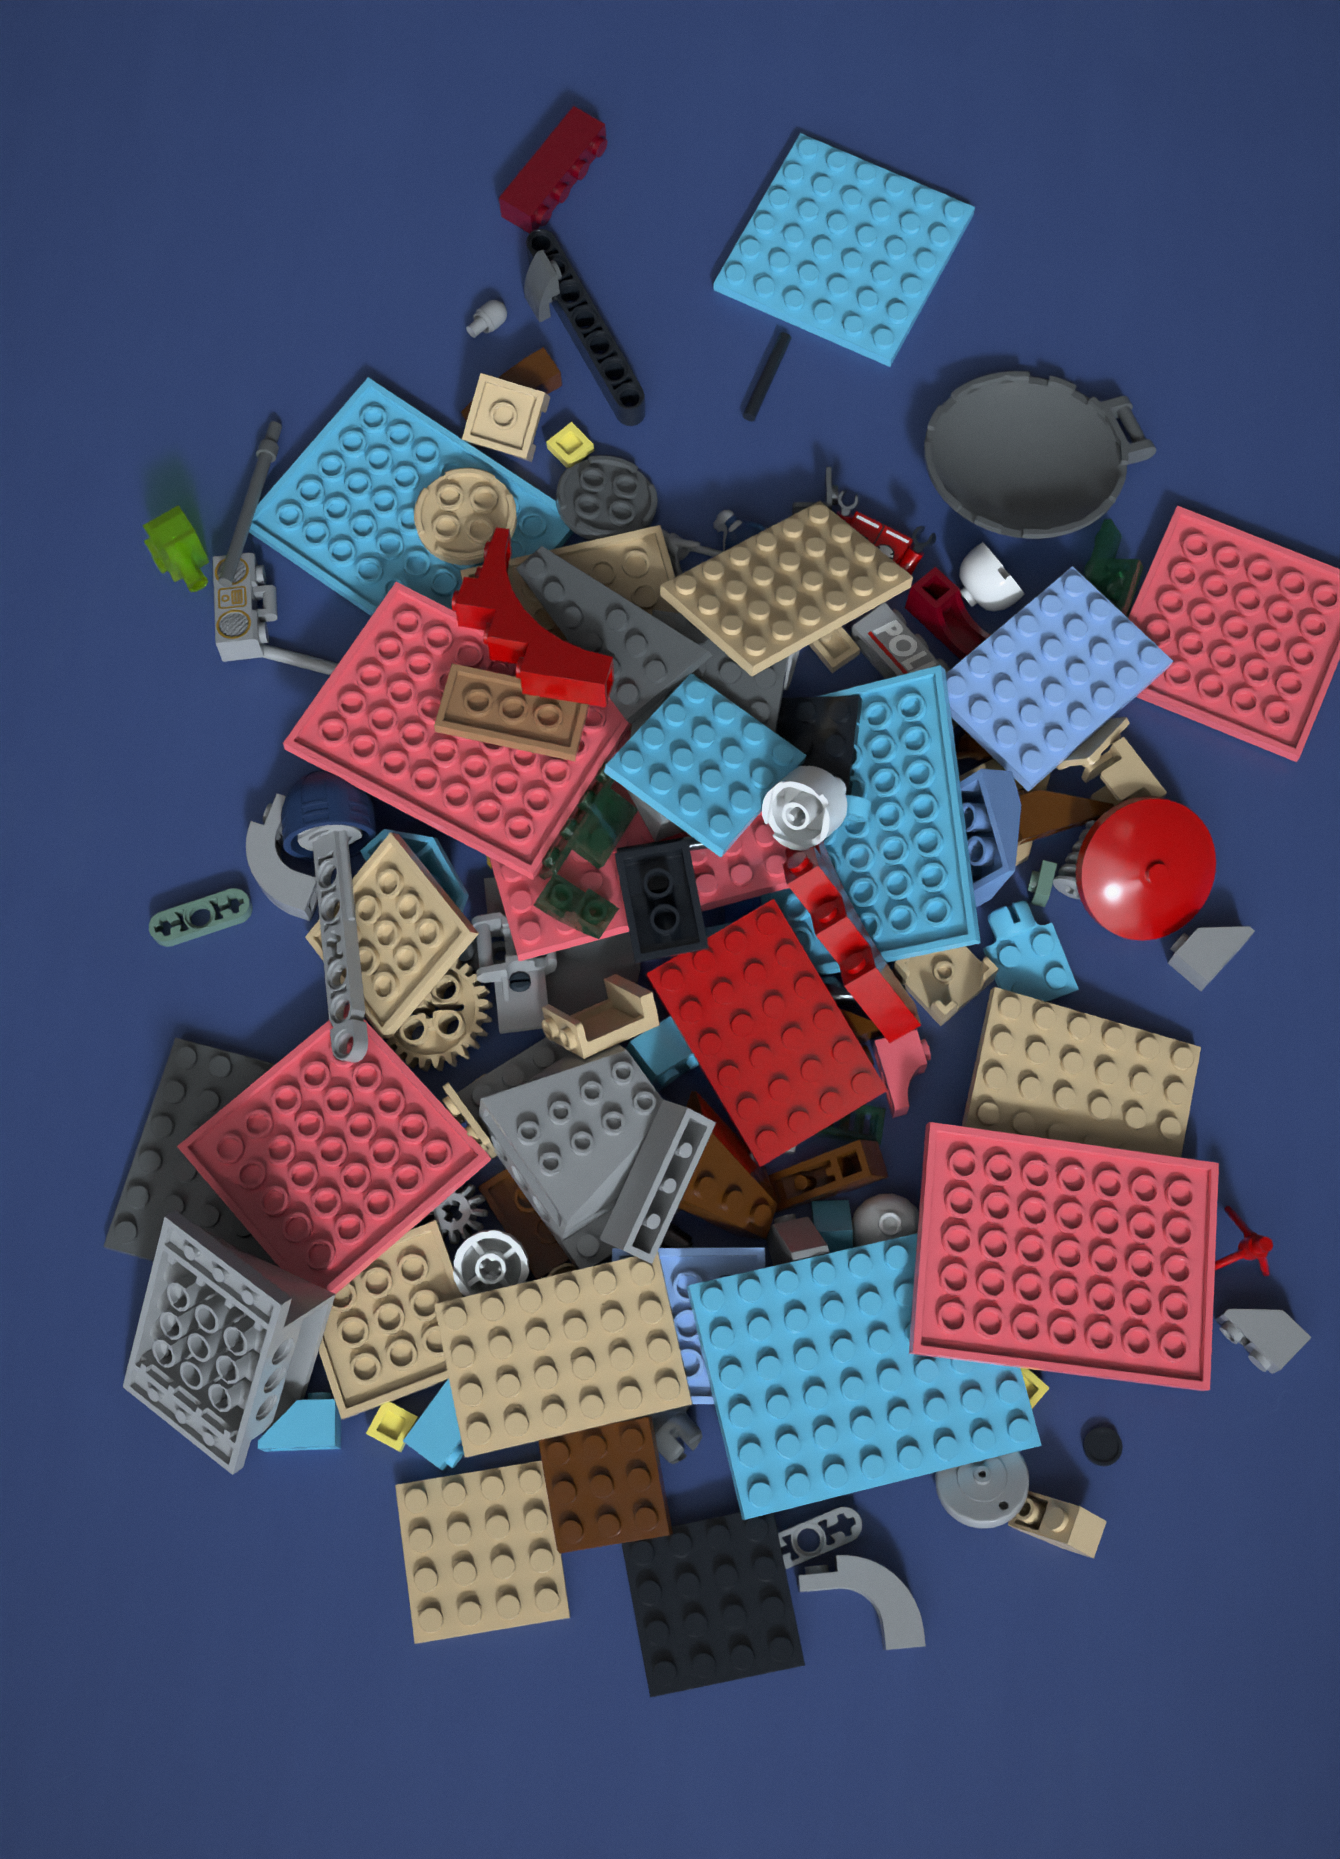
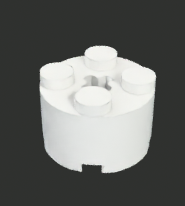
M799 766L791 771L767 792L763 800L762 816L765 824L769 823L774 831L772 836L783 846L799 851L807 850L812 846L822 843L842 824L846 817L847 798L845 783L840 778L834 777L829 772L814 766Z

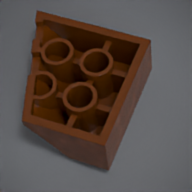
M691 1091L686 1107L716 1122L678 1208L738 1237L766 1240L778 1205L766 1167L764 1165L758 1166L748 1147L697 1091Z

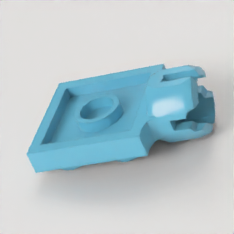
M1026 901L1013 902L1009 907L1002 906L988 915V922L994 935V943L983 948L985 956L999 968L995 976L998 988L1045 1002L1079 990L1053 924L1039 925L1034 920Z

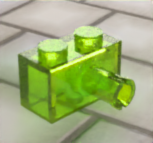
M179 505L142 525L148 536L143 542L161 574L168 572L174 582L182 578L190 592H197L207 585L208 579L200 568L209 563L208 557L196 531Z

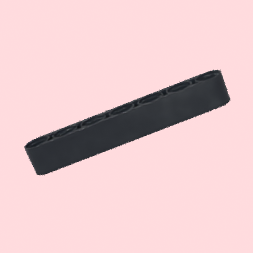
M546 229L532 231L526 240L529 265L535 254L540 250H546L544 253L549 261L553 259L556 261L562 278L558 280L560 294L552 297L553 302L551 304L616 418L626 426L638 425L643 421L646 412L645 394L640 383L555 236ZM585 325L590 326V327H588V328H581L582 326H585ZM598 351H604V352H605V353H603V354H596V352H598ZM620 377L618 380H611L610 378ZM626 403L636 404L634 406H625Z

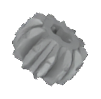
M468 1184L464 1189L463 1186L459 1187L428 1214L435 1217L428 1223L436 1220L443 1238L445 1239L449 1235L451 1244H458L461 1235L465 1240L473 1235L471 1227L478 1231L484 1229L483 1224L476 1221L477 1216H488L487 1210L477 1209V1206L485 1201V1197L483 1195L472 1197L476 1188L472 1184ZM452 1205L459 1206V1211L463 1213L460 1219L453 1218L452 1212L449 1211Z

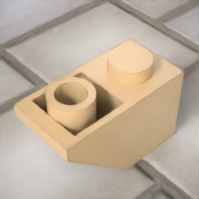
M1028 1491L1024 1506L1008 1522V1526L1062 1549L1094 1559L1107 1521L1081 1506Z

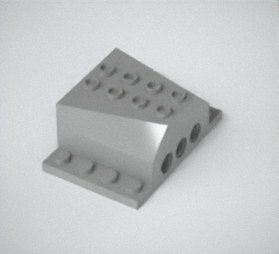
M545 1037L457 1092V1095L488 1136L495 1149L494 1152L574 1267L579 1270L600 1265L612 1257V1248L616 1247L599 1239L663 1099L630 1053L621 1045H614L583 1059ZM677 1208L675 1214L680 1212L682 1209Z
M175 1210L164 1217L123 1388L233 1475L243 1468L251 1440L270 1428L296 1400H304L335 1293L237 1248L202 1227L193 1224Z

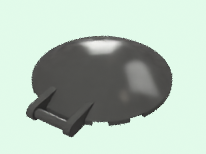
M1008 371L985 375L969 381L955 389L951 393V397L942 406L938 405L928 424L924 441V460L928 475L935 489L943 500L962 517L986 530L1017 538L1042 539L1078 531L1098 520L1111 508L1120 495L1126 480L1127 465L1151 458L1156 453V447L1152 440L1147 439L1131 411L1133 405L1127 396L1100 402L1094 396L1089 399L1084 394L1075 390V384L1050 375L1048 380L1032 377L1028 371ZM1116 418H1120L1133 443L1129 444Z

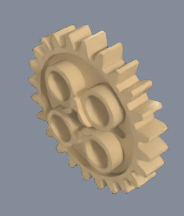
M459 959L455 961L412 1012L415 1015L408 1017L396 1033L386 1042L393 1051L396 1050L395 1053L402 1061L406 1059V1064L411 1068H414L419 1062V1067L428 1072L432 1063L434 1068L442 1071L444 1061L456 1067V1056L460 1054L468 1060L470 1057L467 1048L469 1046L476 1049L480 1048V1045L475 1040L476 1036L488 1035L481 1028L482 1023L492 1022V1018L483 1013V1011L492 1008L493 1004L482 998L487 996L490 991L485 986H479L482 982L477 980L476 974L472 975L474 969L467 963L462 966V962ZM456 985L454 995L449 999H444L446 989ZM464 1005V1009L462 1011H454L455 1009H458ZM454 1020H459L457 1030L452 1034H447L448 1025ZM423 1025L424 1032L422 1036L413 1040V1031Z

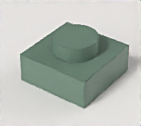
M1043 860L1039 871L1032 870L1027 891L1034 892L1031 901L1032 905L1045 908L1050 897L1057 863Z

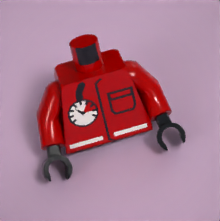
M846 489L841 491L838 496V502L842 508L836 514L912 575L924 556V547H930L936 542V534L932 533L928 541L923 543L920 535L924 531L925 526L917 527L913 532L912 538L858 511L853 516L851 510L859 505L860 495L856 493L855 502L849 506L844 502Z

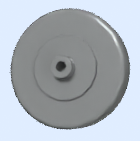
M1018 1451L938 1471L935 1474L936 1491L944 1509L958 1522L974 1528H994L1013 1519L1024 1506L1029 1490L1028 1468L1024 1458Z

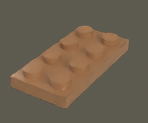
M452 663L434 728L435 732L575 761L590 705L522 694L521 679L515 676Z

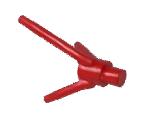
M1226 1206L1224 1208L1225 1212L1244 1234V1238L1239 1242L1236 1252L1215 1261V1271L1243 1258L1246 1260L1258 1259L1262 1274L1269 1276L1267 1254L1273 1248L1272 1240L1269 1237L1257 1235L1230 1206Z

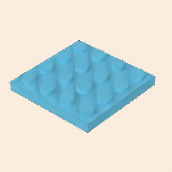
M690 674L605 766L604 773L719 857H722L760 814L767 792L791 771L801 766L807 755L697 676Z

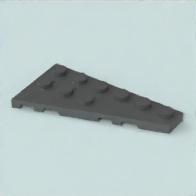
M543 546L516 568L570 644L587 651L613 657L614 683L609 697L626 721L631 724L713 656L705 648Z

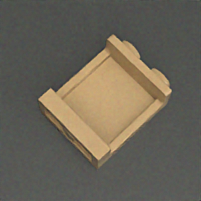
M617 974L604 979L608 995L607 1000L570 1016L549 1004L543 1006V1031L549 1040L554 1041L583 1059L588 1058L660 1025L653 992Z

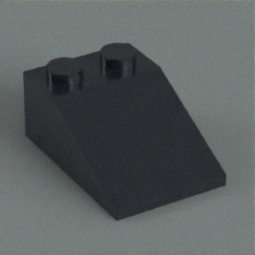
M688 840L615 853L635 963L709 949Z

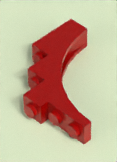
M496 527L492 540H487L485 543L483 566L477 567L475 578L464 577L460 590H455L453 593L451 606L452 611H456L458 626L484 630L483 642L488 645L490 660L517 664L516 678L521 679L522 694L606 707L614 683L613 657L587 651L561 640L543 628L523 608L512 590L508 577L512 556L510 529Z
M824 841L803 851L786 848L787 862L782 864L786 883L810 913L816 937L839 964L844 987L889 1043L920 1027L921 1022L916 1004L900 984L861 922L835 871Z

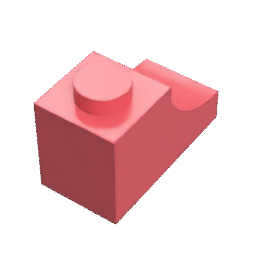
M917 1030L907 1033L892 1043H889L886 1038L874 1041L872 1051L881 1080L888 1090L885 1094L892 1118L907 1115L910 1107L908 1101L909 1084L916 1075L925 1072L927 1061L931 1060L926 1039L920 1040Z

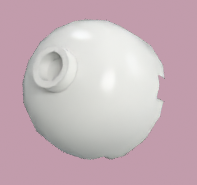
M984 542L972 549L964 558L959 573L964 588L960 592L972 607L978 603L985 610L1000 611L1015 604L1025 595Z
M878 1194L865 1200L857 1208L852 1218L853 1248L918 1233V1209L909 1200L896 1194Z
M497 1229L481 1230L469 1236L457 1250L454 1260V1280L459 1291L465 1297L525 1283L529 1274V1259L522 1243L511 1234Z

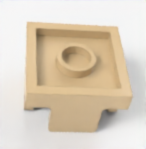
M1125 737L1113 743L1110 750L1103 754L1097 763L1085 767L1081 776L1084 782L1087 783L1100 775L1106 786L1093 793L1090 799L1112 803L1114 806L1136 797L1156 796L1165 798L1167 794L1166 790Z

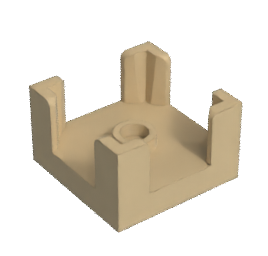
M480 373L462 440L532 462L536 445L533 444L541 413H546L550 396L539 390Z
M965 946L897 960L894 964L893 973L900 984L905 985L906 990L942 1026L994 981L999 968L987 956L981 962Z

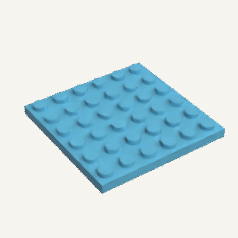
M800 133L714 281V291L891 367L971 221L975 207Z

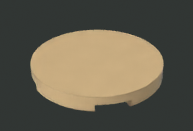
M457 468L446 471L445 475L433 481L427 488H423L415 504L414 521L419 539L432 555L451 564L473 565L484 562L485 543L487 540H492L496 527L510 529V537L512 539L517 524V511L513 495L502 482L495 478V475L476 468Z

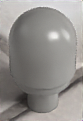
M498 300L487 301L476 310V313L473 315L474 321L466 327L467 332L475 338L482 331L489 333L496 330L507 318L505 305Z

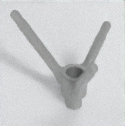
M662 529L676 577L682 574L679 562L689 552L693 551L712 557L723 552L700 546L698 541L686 540L675 533L669 534Z

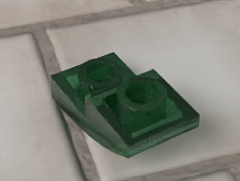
M557 873L553 874L533 906L556 920L597 939H600L619 910L618 907L588 888L585 893Z

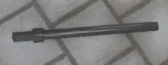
M275 421L269 423L265 438L260 441L256 452L258 460L218 580L219 584L224 587L232 586L270 464L276 460L279 451L277 442L282 425Z

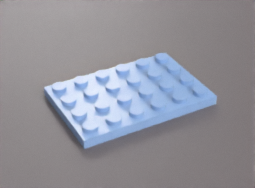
M1072 566L946 673L951 717L1006 771H1012L1014 779L1029 792L1166 671L1173 660Z

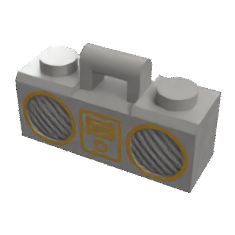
M242 553L232 586L224 587L219 584L218 580L226 555L214 556L215 641L222 661L264 657L263 643H269L266 622L275 621L278 618L276 587L266 585L264 565H258L253 553ZM263 599V609H258L257 600Z

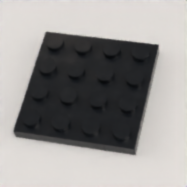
M741 1512L672 1526L673 1533L668 1536L622 1543L650 1698L805 1666L774 1513L742 1520Z

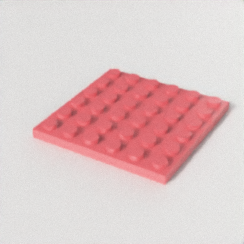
M1177 505L1128 617L1173 662L1166 671L1136 697L1297 762L1340 660V569Z
M350 1004L344 1008V1019L348 1016ZM365 1019L363 1022L367 1024L368 1049L361 1061L357 1063L342 1061L333 1055L330 1029L333 1026L330 1020H328L177 1146L281 1269L335 1294L491 1161L487 1152L472 1136L466 1134L465 1128ZM350 1037L348 1041L347 1053H350L352 1049L353 1037Z

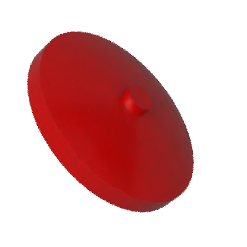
M1142 796L1123 801L1105 812L1093 824L1080 847L1076 864V884L1081 902L1089 915L1099 925L1120 937L1143 941L1158 939L1172 934L1194 918L1210 894L1216 873L1214 843L1204 822L1192 810L1180 803L1156 796Z

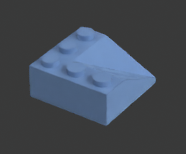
M980 769L960 782L976 907L991 900L1015 872L1021 801L1012 771Z

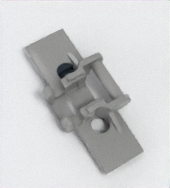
M495 877L485 878L487 914L476 916L471 920V924L479 933L476 937L479 969L476 971L477 980L483 983L494 982L500 1034L542 1029V1020H544L542 1007L548 1005L545 975L556 970V952L518 961ZM504 936L506 949L505 963L494 965L491 938Z

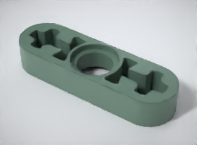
M232 888L158 912L149 922V932L159 945L170 947L241 924L251 916L253 906L244 891ZM237 899L241 904L237 913H233L231 909H228L231 907V901ZM218 904V907L221 910L220 913L223 916L222 919H219L218 914L213 907L214 905ZM199 909H206L210 912V919L203 926L193 925L191 921L192 915ZM180 916H183V920L189 928L186 931H184L183 927L179 925L182 924L181 920L179 919ZM169 922L171 926H174L170 929L171 934L168 936L158 932L163 929V923Z

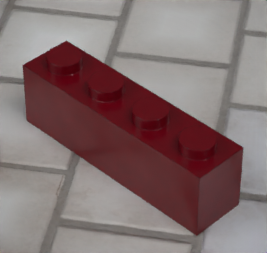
M573 106L499 197L501 217L529 234L539 229L540 226H545L559 203L565 202L568 198L570 190L577 180H582L585 177L593 160L596 157H601L605 152L608 144L605 124Z

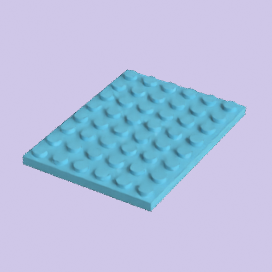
M369 377L259 502L249 533L370 616L374 614L395 582L452 610L453 593L455 590H460L462 584L460 570L483 565L484 562L473 565H456L442 561L424 547L417 534L414 509L418 496L423 488H427L433 481L445 475L446 471L457 468H476L495 475V478L502 482L513 495L517 511V524L511 539V559L533 554L541 546L548 550L561 548L574 532L561 519L555 500Z
M939 665L817 696H860L862 698L860 724L857 722L859 726L857 745L854 744L856 749V759L852 765L854 776H851L850 780L853 782L851 795L871 801L869 818L867 822L843 821L824 840V844L846 894L882 957L887 963L981 943L945 669ZM790 888L761 896L762 905L775 899L820 976L840 972L839 964L816 937L810 913Z
M918 1233L687 1286L742 1520L1042 1446L1021 1368L909 1354Z

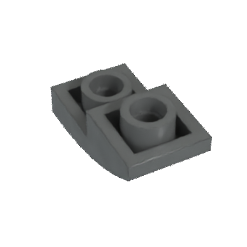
M543 250L535 254L529 266L524 287L525 299L539 323L551 317L549 303L553 302L552 297L560 294L558 280L562 278L556 261L554 259L549 261Z

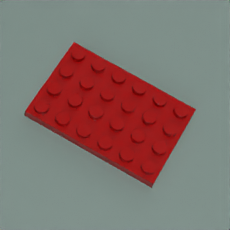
M775 899L707 938L709 949L677 955L646 974L759 1167L888 1091Z

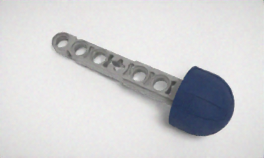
M319 770L297 780L284 800L281 812L283 847L288 854L296 858L314 861L328 1014L333 1026L330 1029L332 1052L339 1060L357 1063L366 1055L368 1034L367 1024L363 1022L365 1004L350 858L362 854L360 850L377 836L373 803L368 793L351 785L339 776L325 770ZM336 868V878L334 882L331 884L332 872ZM339 901V912L336 915V917H334V909L337 902ZM346 968V978L343 984H341L340 977L342 971ZM349 1002L350 1010L348 1016L344 1019V1008ZM350 1037H353L352 1049L350 1053H347L348 1041Z

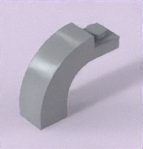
M277 794L273 804L269 803L264 811L263 823L265 824L250 822L246 837L248 864L261 890L274 905L290 915L311 921L318 903L316 878L294 871L282 862L281 848L283 836L281 812L286 796Z
M836 1555L834 1557L836 1572H829L828 1565L805 1567L806 1575L797 1576L799 1593L848 1589L863 1595L869 1600L880 1620L883 1650L926 1646L922 1618L913 1596L903 1582L882 1565L858 1556Z

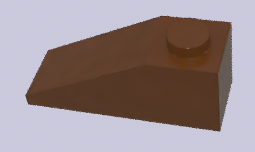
M1025 788L1018 789L1021 801L1018 845L1085 825L1091 820L1097 821L1105 812L1114 807V804L1040 789L1026 793Z
M868 1140L854 1141L768 1175L778 1204L776 1213L802 1206L812 1201H819L853 1191L889 1177L878 1142Z

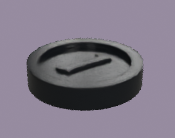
M1098 1427L1091 1430L1085 1436L1083 1451L1087 1459L1094 1465L1102 1467L1112 1465L1122 1454V1441L1119 1435L1110 1428Z

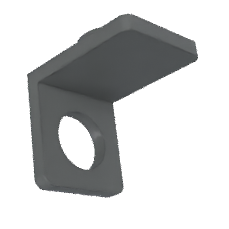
M826 467L825 502L822 503L830 510H832V505H838V485H832L831 467ZM794 502L792 505V515L817 502Z

